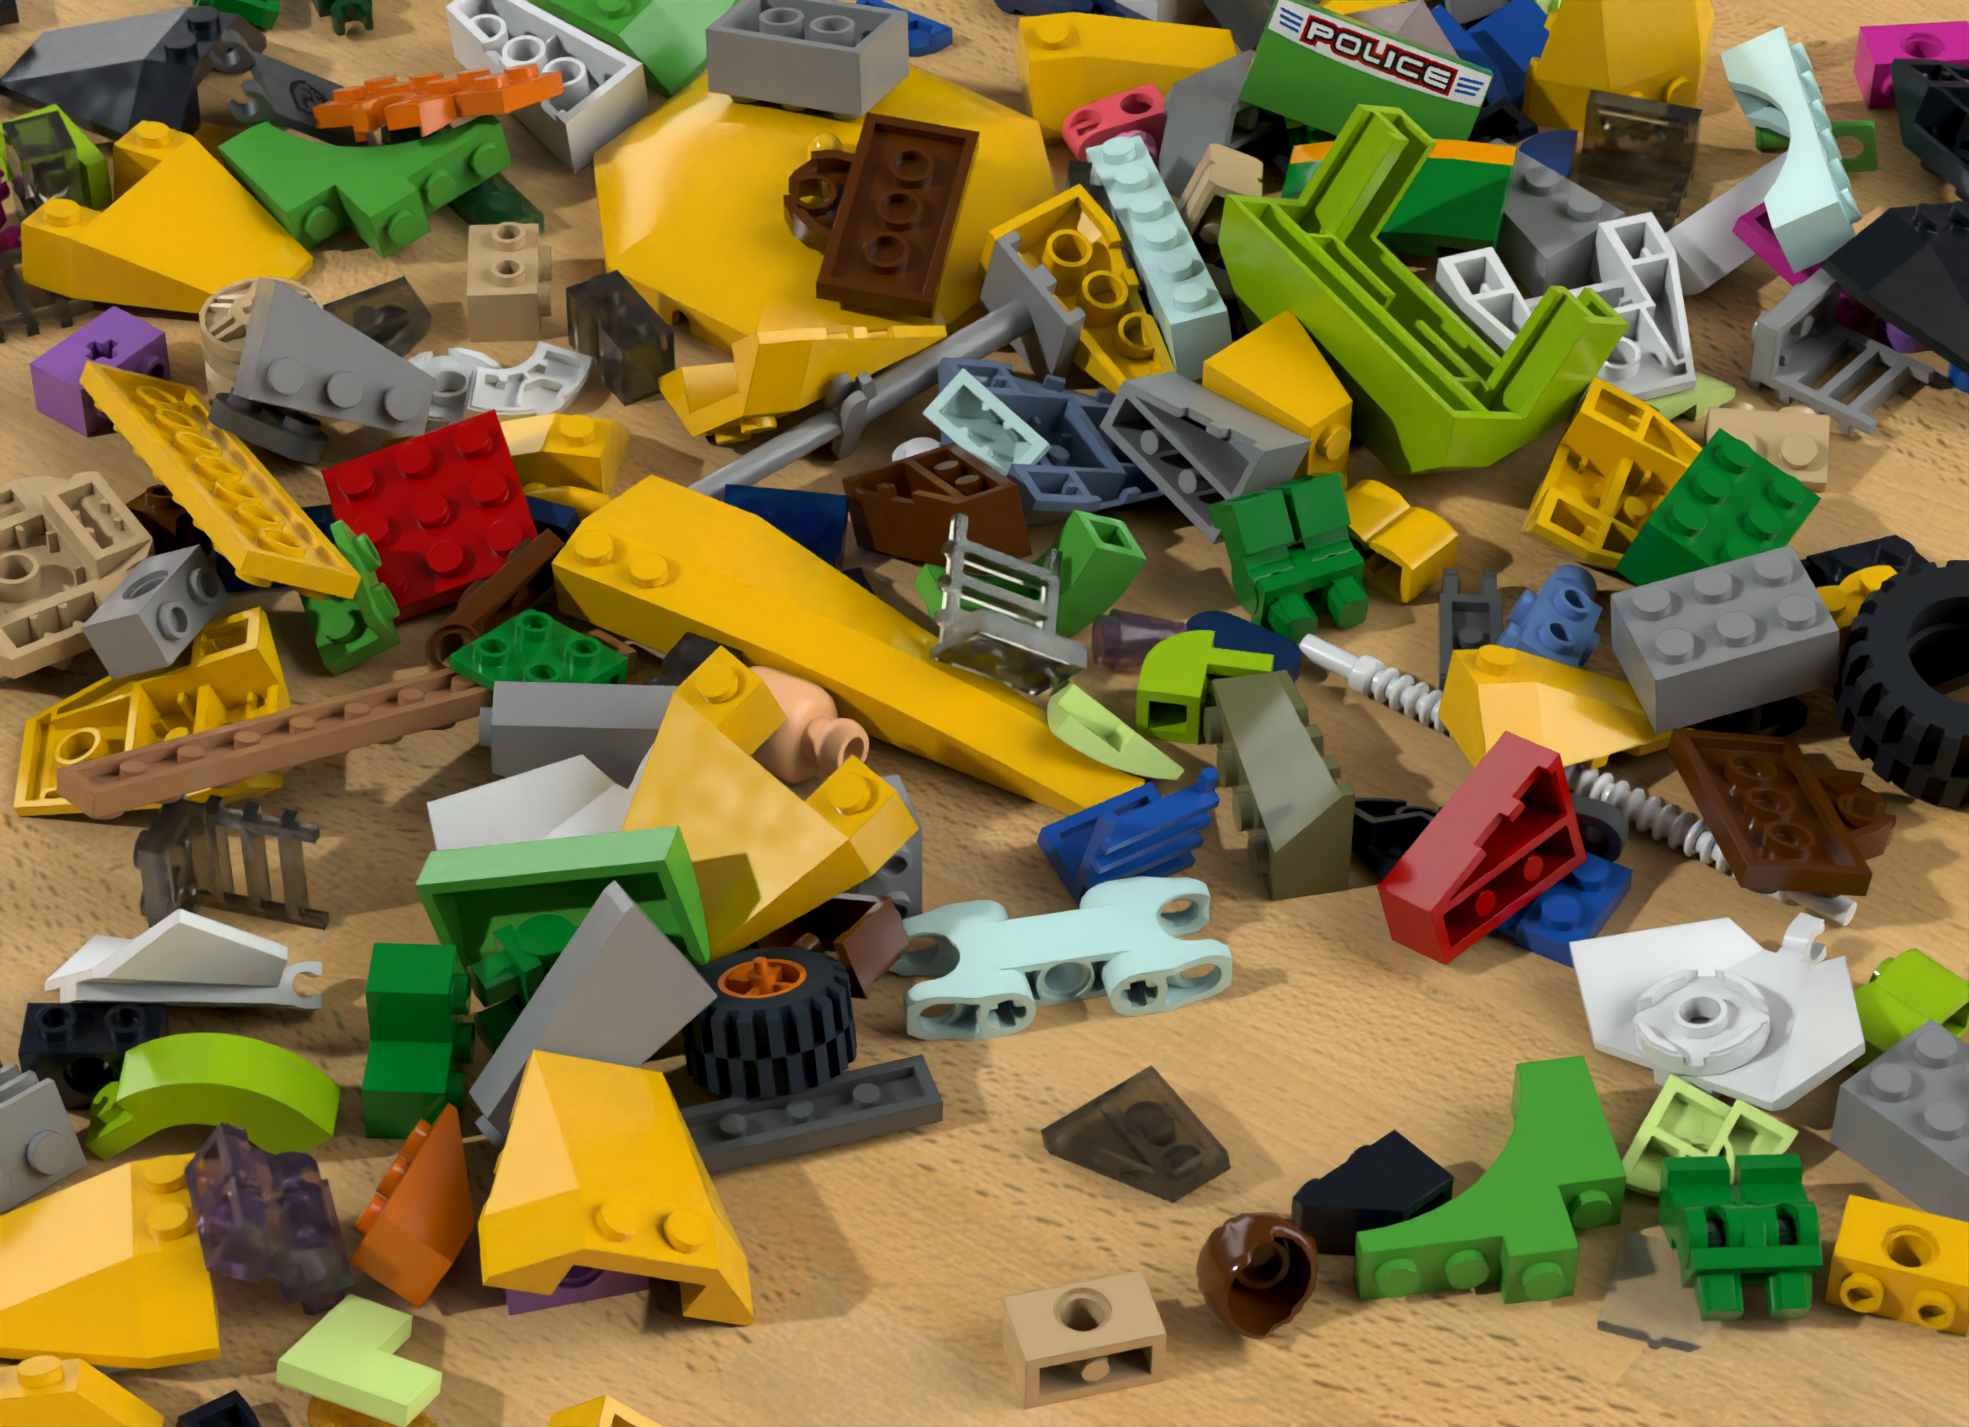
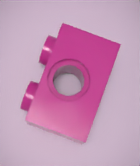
M1968 21L1860 26L1853 73L1867 109L1896 108L1890 72L1894 58L1935 59L1969 66Z

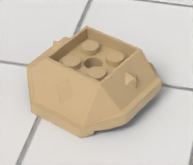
M98 471L74 473L71 479L53 476L17 478L0 485V683L19 678L46 666L67 670L75 655L93 648L81 627L142 559L155 556L152 536Z

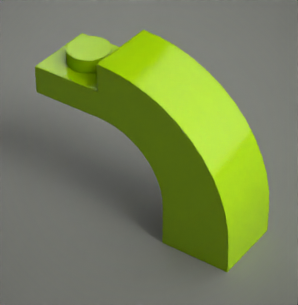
M210 1032L170 1035L145 1042L126 1051L120 1081L107 1084L100 1090L92 1102L90 1109L92 1117L85 1146L102 1160L107 1161L162 1129L182 1124H207L222 1127L242 1135L283 1166L333 1138L341 1086L309 1061L295 1053L262 1040L240 1035Z

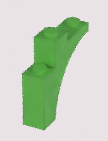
M481 115L451 130L427 138L371 147L320 144L288 134L271 125L268 121H262L218 146L225 169L306 250L349 226L383 260L431 232L426 217L428 214L513 164L501 122L493 115Z
M1583 1055L1516 1064L1511 1113L1514 1119L1513 1132L1504 1150L1491 1168L1472 1186L1442 1206L1411 1220L1383 1228L1357 1232L1353 1282L1359 1301L1387 1297L1399 1298L1410 1294L1457 1288L1469 1289L1480 1285L1498 1283L1504 1304L1548 1301L1553 1298L1574 1296L1580 1249L1574 1230L1595 1229L1601 1226L1620 1224L1627 1178Z

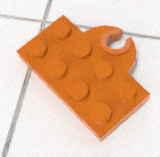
M523 64L505 68L504 73L491 74L490 68H476L456 73L457 77L445 79L443 72L414 75L407 82H397V76L372 78L363 81L364 85L333 90L334 100L313 106L316 129L353 126L356 143L367 141V132L376 131L384 126L388 127V131L419 126L421 137H425L443 128L457 117L505 114L564 94L561 71L538 73L537 64Z

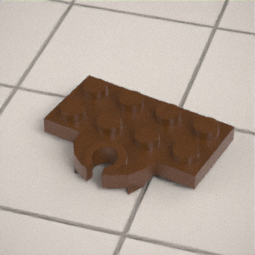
M867 112L855 154L834 149L811 151V159L796 169L789 177L790 195H784V219L794 237L808 248L825 253L816 282V298L932 318L979 149L980 132ZM817 196L825 201L820 204H808L799 198Z
M1673 728L1667 751L1741 888H1747L1760 894H1773L1778 890L1808 892L1817 897L1827 899L1836 898L1840 895L1866 897L1873 874L1865 860H1870L1885 852L1890 844L1896 825V815L1885 814L1888 802L1881 795L1861 784L1864 777L1863 772L1842 769L1813 771L1795 739L1790 737Z

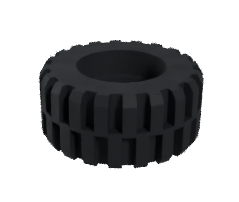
M1969 560L1947 561L1946 567L1937 568L1935 562L1912 567L1909 577L1904 571L1897 573L1883 581L1880 589L1870 592L1861 604L1857 617L1853 620L1839 663L1838 684L1834 685L1833 694L1834 699L1838 703L1835 713L1840 728L1845 734L1851 733L1848 743L1862 761L1869 758L1874 763L1872 771L1887 783L1894 779L1905 786L1903 792L1920 800L1923 794L1939 798L1938 805L1959 807L1961 801H1969V704L1955 701L1934 690L1919 676L1914 666L1930 662H1952L1969 666Z

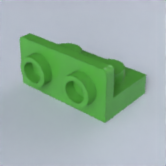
M342 519L331 524L330 528L336 542L334 546L361 575V580L353 600L330 594L326 600H316L299 593L323 664L334 676L401 643L392 620L400 615L398 606L388 587L383 582L379 583L375 573V569L382 566L379 554L365 533L357 536Z

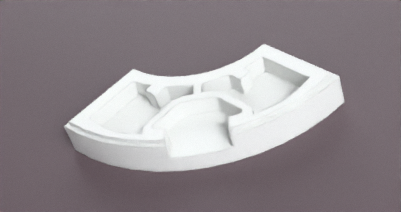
M539 341L533 355L518 366L506 369H488L475 366L468 383L462 420L495 409L500 422L553 413L560 414L568 409L581 394L592 371L595 358Z

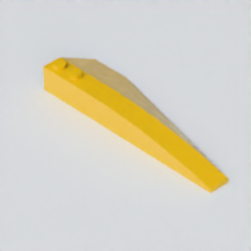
M649 475L583 519L566 542V545H564L551 563L558 609L563 613L698 667L722 645L747 667H774L819 685L833 698L838 711V718L855 720L870 736L1071 816L1146 784V780L1139 775L1118 770L1096 761L1063 742L1051 732L1047 721V712L758 515L655 475Z

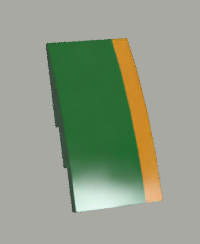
M1433 139L1437 142L1436 146L1378 235L1383 238L1393 252L1438 258L1441 246L1469 251L1493 247L1496 250L1517 163V147L1462 140ZM1334 141L1294 145L1280 198H1299Z

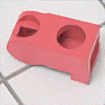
M1152 82L1093 101L1091 104L1073 110L1066 117L1062 124V137L1085 169H1088L1086 148L1102 145L1122 132L1133 130L1149 133L1154 138L1157 147V158H1159L1167 120L1163 111L1165 98Z

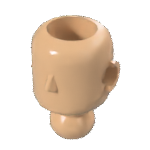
M748 667L765 681L788 718L751 755L754 760L773 776L787 783L804 782L816 774L819 769L830 777L852 754L862 763L865 762L869 750V739L866 731L855 720L838 718L836 705L828 692L814 682L774 667Z

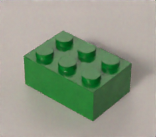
M1719 428L1646 521L1615 567V570L1637 586H1642L1788 546L1821 498L1807 489L1797 478L1784 473L1754 452L1748 444L1734 438Z

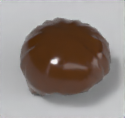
M1241 1213L1236 1217L1229 1218L1222 1226L1213 1230L1200 1250L1196 1265L1199 1291L1204 1296L1208 1306L1233 1332L1248 1338L1265 1339L1275 1329L1293 1321L1294 1316L1301 1311L1305 1302L1313 1294L1319 1269L1316 1259L1318 1251L1315 1239L1302 1231L1294 1220L1284 1218L1279 1213Z

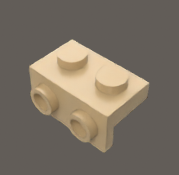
M1727 402L1720 405L1719 408L1709 407L1704 427L1706 444L1716 431L1721 428L1734 438L1748 444L1754 452L1784 473L1797 478L1807 489L1825 491L1828 472L1830 415L1815 414L1813 409L1802 406L1785 407L1779 412L1755 410L1753 405L1744 402Z

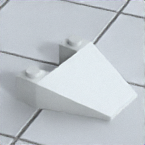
M1652 212L1599 223L1589 273L1595 284L1584 287L1592 288L1630 326L1596 376L1642 401L1695 389L1696 375L1675 248ZM1493 247L1438 258L1433 293L1502 358L1543 296L1524 300ZM1584 287L1568 291L1577 298Z

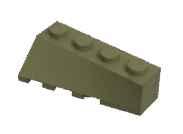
M1281 670L1212 680L1211 706L1202 708L1203 733L1207 745L1216 744L1218 748L1217 770L1222 787L1232 788V810L1236 828L1239 832L1247 831L1248 857L1253 875H1263L1272 901L1348 890L1355 793L1349 783H1337V778H1341V767L1334 755L1324 756L1323 735L1317 724L1309 725L1308 708L1288 671Z

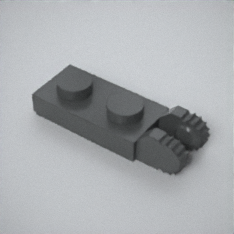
M1443 568L1442 593H1439L1438 676L1439 690L1442 691L1444 690L1453 650L1479 649L1484 645H1495L1503 633L1502 596L1497 595V571L1482 570V576L1478 580V594H1460L1458 570Z

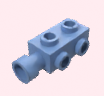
M1563 565L1556 568L1549 575L1536 594L1526 589L1507 617V621L1510 623L1495 645L1514 648L1587 670L1582 666L1589 659L1600 641L1601 636L1593 630L1603 607L1593 602L1597 593V585L1593 576L1579 566Z

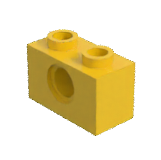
M1849 1194L1832 1256L1824 1303L1966 1337L1969 1326V1222Z

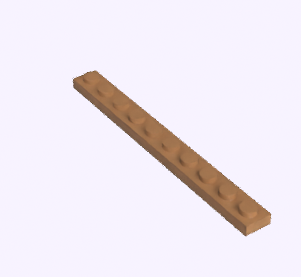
M600 629L581 633L587 637L597 639L602 645L628 657L627 676L636 674V650ZM445 668L58 768L57 794L93 819H113L121 816L128 809L151 803H173L181 799L182 795L207 788H229L236 785L238 780L263 773H285L292 770L294 765L320 758H341L346 756L350 750L372 744H394L401 741L403 736L425 730L450 729L455 726L456 722L480 716V707H492L494 692L456 673L450 668Z

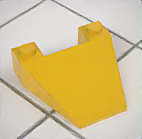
M142 120L113 144L114 203L104 212L80 206L69 199L51 197L21 222L23 283L73 299L199 314L207 298L226 285L247 278L270 276L298 281L313 267V256L192 135L170 129L167 125L154 121Z
M722 645L674 690L621 830L623 832L679 826L692 862L703 905L711 955L709 963L740 951L870 878L919 830L918 825L898 792L853 754L805 801L754 760L751 755L788 718L765 681Z

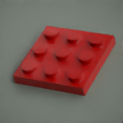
M495 409L321 471L336 520L342 519L357 536L365 533L379 554L382 566L375 569L379 583L383 582L388 587L400 613L398 617L392 619L394 624L459 601L464 591L472 583L479 579L487 581L501 569L508 554L516 545L526 539L533 541L539 536Z

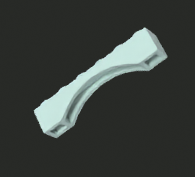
M1783 26L1724 51L1720 55L1729 84L1749 125L1771 129L1790 139L1787 159L1776 182L1764 197V202L1774 234L1793 273H1797L1825 261L1856 236L1853 223L1862 220L1850 191L1852 189L1850 181L1840 161L1842 156L1831 132L1833 128L1822 104L1823 98L1812 74L1814 70L1802 42L1791 45Z
M1141 136L1131 138L1115 137L1107 140L1102 145L1086 148L1093 199L1115 223L1119 235L1133 260L1152 315L1176 373L1191 381L1203 378V362L1232 344L1228 310Z

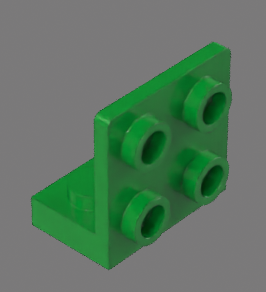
M534 609L523 611L452 653L449 660V668L493 692L494 681L626 684L628 657L602 645L597 639L587 637L555 621L548 614Z

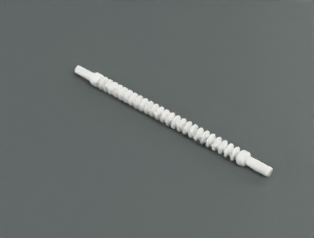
M1307 634L1301 641L1299 649L1302 658L1347 679L1351 690L1363 696L1374 694L1377 703H1384L1389 700V706L1394 711L1404 707V713L1407 718H1414L1419 715L1421 724L1425 726L1434 722V728L1438 733L1448 731L1438 717L1443 695L1442 690L1436 689L1429 693V686L1426 682H1420L1414 686V679L1411 675L1406 674L1399 678L1397 668L1390 667L1385 670L1383 661L1371 655L1364 654L1359 658L1312 634ZM1582 762L1564 767L1569 791L1573 790V794L1611 804L1624 815L1628 825L1634 821L1636 822L1638 832L1645 833L1651 829L1654 840L1661 841L1667 837L1668 845L1673 849L1684 845L1686 856L1692 857L1700 853L1701 863L1707 865L1716 861L1718 872H1726L1730 869L1705 820L1701 819L1693 823V816L1690 812H1683L1678 816L1677 808L1674 804H1668L1662 808L1661 800L1658 796H1652L1646 800V794L1643 789L1636 788L1630 792V786L1627 781L1621 780L1614 784V777L1611 773H1604L1599 777L1597 768L1590 770L1586 767L1583 769ZM1778 890L1773 894H1765L1779 902L1791 899L1844 926L1851 921L1857 908V902L1843 895L1827 899L1817 897L1808 892Z

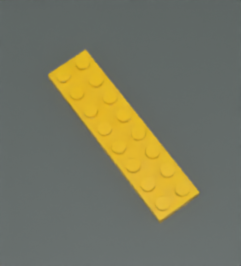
M86 361L79 383L95 401L94 406L104 412L114 423L113 429L130 442L133 446V453L145 460L153 470V477L166 485L173 494V501L186 509L193 518V525L207 534L214 543V550L227 558L235 568L234 573L238 578L259 587H270L272 581L291 585L298 593L316 600H326L329 594L353 600L361 580V575L240 438L224 429H219L208 420L211 406L194 387Z

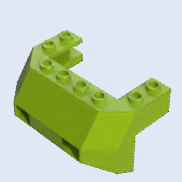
M1358 104L1298 199L1226 194L1218 245L1245 326L1252 332L1285 310L1294 314L1353 401L1351 432L1395 476H1422L1488 467L1568 418L1630 324L1592 288L1584 287L1576 298L1564 286L1550 285L1503 357L1500 358L1376 238L1437 142L1400 108Z

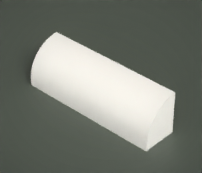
M1788 150L1665 233L1676 250L1683 295H1695L1704 291L1756 255L1732 230L1739 217L1764 202V197L1776 182L1787 159Z

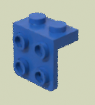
M1512 0L1467 31L1462 28L1441 4L1430 11L1460 59L1492 70L1494 77L1482 107L1486 108L1502 97L1506 98L1515 107L1521 104L1524 99L1526 71L1531 58L1541 57L1550 34L1544 27L1548 15L1535 1Z

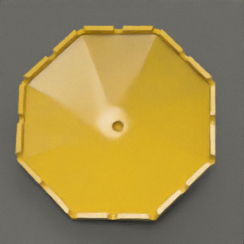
M909 63V75L868 111L869 113L980 132L979 149L932 318H925L816 298V282L825 253L808 248L794 237L784 219V195H790L789 177L811 159V151L834 149L855 154L867 112L859 118L839 119L834 117L829 111L810 108L802 111H791L782 108L780 103L762 100L746 103L732 100L730 95L709 92L708 72H706L593 153L595 192L607 287L615 284L618 299L670 325H674L680 320V312H682L689 320L691 335L733 355L732 343L756 332L810 327H826L828 335L847 333V328L866 326L867 333L887 331V328L891 326L946 325V332L950 336L986 315L978 306L984 280L977 273L988 231L1056 196L1039 121ZM817 196L799 198L808 204H820L825 201ZM927 346L911 355H916L930 346Z

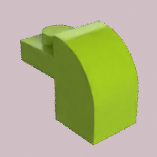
M1211 630L1182 632L1162 640L1149 651L1142 665L1137 687L1135 731L1147 739L1198 745L1202 729V708L1211 706L1212 680L1273 672L1274 655L1214 648L1215 631Z

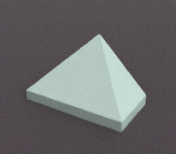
M964 368L923 411L924 416L957 445L1005 477L1011 464L1036 465L1052 447Z

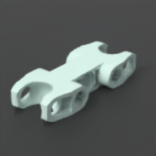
M1139 876L1111 880L1095 885L1081 898L1079 909L1009 920L1006 909L999 903L991 900H975L944 905L932 911L902 919V924L909 941L916 938H929L934 940L936 945L915 952L903 951L900 954L901 958L889 971L907 977L927 975L940 977L920 982L903 994V1021L908 1035L923 1040L978 1041L1019 1033L1034 1020L1037 1011L1036 1007L1108 996L1111 1007L1118 1014L1124 1016H1143L1170 1012L1187 1004L1214 997L1231 986L1233 959L1228 945L1217 940H1182L1177 938L1196 933L1209 923V903L1211 897L1206 883L1189 877L1159 878ZM1179 899L1193 901L1191 906L1182 912L1161 914L1164 907L1172 901ZM1199 965H1216L1210 973L1203 977L1187 978L1180 974L1183 970ZM953 1004L951 1009L942 1016L935 1018L920 1016V1013L929 1006Z

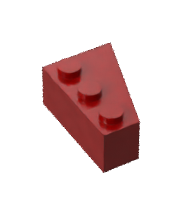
M1508 731L1502 734L1378 885L1377 889L1393 941L1446 965L1587 861L1560 753Z

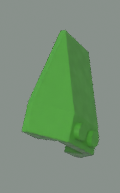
M740 0L525 1L568 24L570 23L622 49L624 54L643 64L646 87L670 99L687 87L707 67L705 29Z

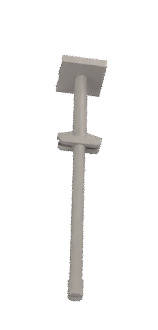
M1013 230L995 242L978 301V306L986 314L984 317L873 379L867 371L856 377L855 384L847 373L836 376L828 385L821 412L686 488L723 502L829 441L833 440L831 450L838 459L841 460L848 457L856 450L860 435L867 423L939 383L938 366L942 357L980 360L1010 343L1042 383L1046 374L1066 379L1087 315L1080 307L1069 313L1064 310L1053 296L1058 282L1044 264L1033 270L1028 267L1017 254L1022 238ZM555 584L523 611L534 609L556 597Z

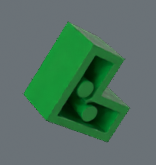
M374 943L365 990L370 1032V1045L361 1089L366 1137L406 1140L420 1119L433 1125L448 1103L456 1107L458 1113H465L468 1082L467 1073L460 1072L462 1063H473L475 1054L474 1022H463V1015H469L471 977L470 974H459L457 945Z

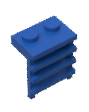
M1213 766L1201 770L1196 784L1164 798L1161 797L1152 781L1041 828L1037 843L1078 907L1084 894L1095 885L1103 882L1139 876L1167 878L1194 865L1196 859L1190 851L1201 847L1204 841L1198 831L1210 826L1212 819L1207 811L1218 807L1220 798L1214 791L1219 775Z

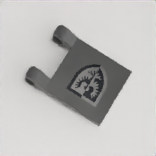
M225 30L222 33L223 43L227 47L234 49L228 54H219L212 50L210 57L215 68L225 73L251 71L254 80L246 79L241 84L243 93L247 97L253 98L250 102L244 104L238 103L235 100L229 102L230 109L237 120L244 123L273 121L335 146L370 147L368 141L356 143L353 126L316 129L312 107L334 100L332 91L345 88L344 86L251 50L243 37L234 30Z

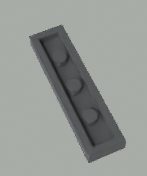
M923 1054L846 1071L841 1075L830 1078L831 1081L820 1086L794 1094L766 1098L731 1097L679 1110L708 1174L719 1173L943 1121V1101Z

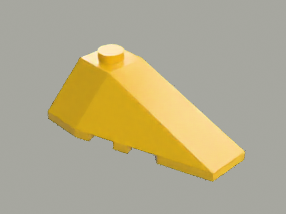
M1069 12L1019 17L1015 62L1027 116L1039 121L1044 145L1066 143L1061 134L1062 124L1073 110L1091 104L1093 101L1152 82L1166 99L1174 83L1230 59L1237 54L1232 33L1229 29Z
M1081 184L988 231L977 270L980 277L985 280L996 240L1015 230L1022 238L1017 254L1031 270L1044 264L1058 282L1053 296L1064 310L1069 313L1080 307L1087 315L1072 361L1116 395L1124 380L1170 371L1176 373L1154 317L1147 314L1138 293L1140 283L1133 268L1128 269L1120 249L1122 240L1115 223Z
M556 413L500 422L522 487L530 482H540L548 488L567 485L611 495L630 440V429L615 420ZM416 436L382 440L379 450Z
M1484 645L1479 649L1453 650L1438 712V717L1474 768L1505 731L1560 753L1563 768L1582 762L1590 770L1606 766L1609 755L1620 751L1635 756H1642L1668 748L1673 731L1655 733L1630 683L1514 648H1505L1498 645ZM1693 724L1687 725V726H1684V727L1677 728V729L1696 730V728L1693 726Z

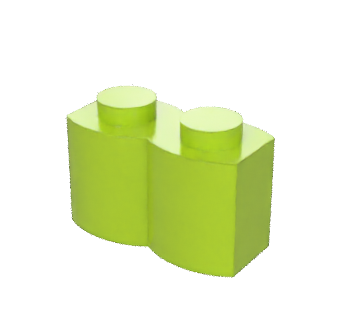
M1916 948L1902 953L1895 959L1888 957L1883 960L1873 972L1869 983L1854 991L1865 1041V1053L1851 1062L1849 1066L1859 1072L1929 1019H1932L1961 1039L1969 1030V983Z

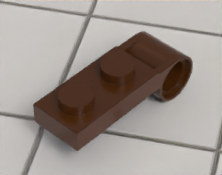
M547 528L533 541L526 539L520 542L508 554L501 569L487 581L479 579L464 591L459 599L456 611L434 629L427 639L425 649L429 673L449 668L443 665L442 662L450 657L452 653L520 614L554 584L551 563L564 545H566L557 535Z

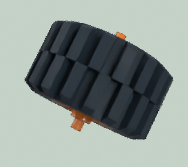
M769 947L734 953L697 968V971L718 995L713 1002L682 1028L687 1071L689 1076L693 1077V1082L698 1086L709 1088V1091L713 1093L732 1095V1097H777L802 1092L831 1081L830 1078L841 1075L848 1069V1064L854 1062L857 1056V1041L849 974H847L846 967L842 962L835 961V957L803 948Z

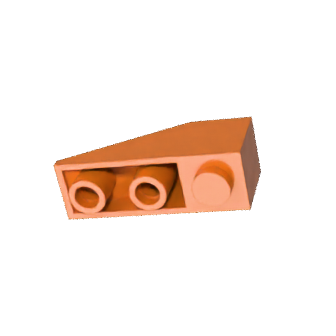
M450 1103L446 1105L433 1125L423 1119L419 1120L400 1148L398 1154L401 1156L396 1158L375 1190L386 1199L376 1193L352 1228V1230L363 1237L348 1262L419 1309L452 1266L475 1226L458 1110Z

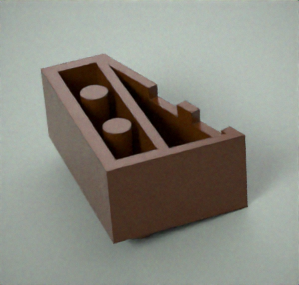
M956 443L947 444L841 478L858 547L971 573H979L981 575L1005 572L1014 566V560L1033 555L1017 484Z

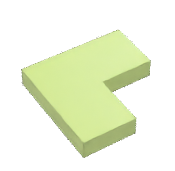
M349 1293L278 1359L276 1382L398 1427H407L440 1394L442 1372L393 1355L411 1337L412 1315Z

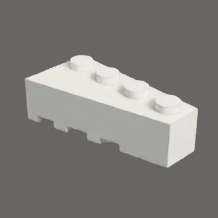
M454 0L445 7L454 56L467 70L490 68L491 74L504 73V69L508 67L537 64L538 73L561 71L564 94L511 111V113L574 175L593 160V153L650 113L643 64L535 5L525 0Z

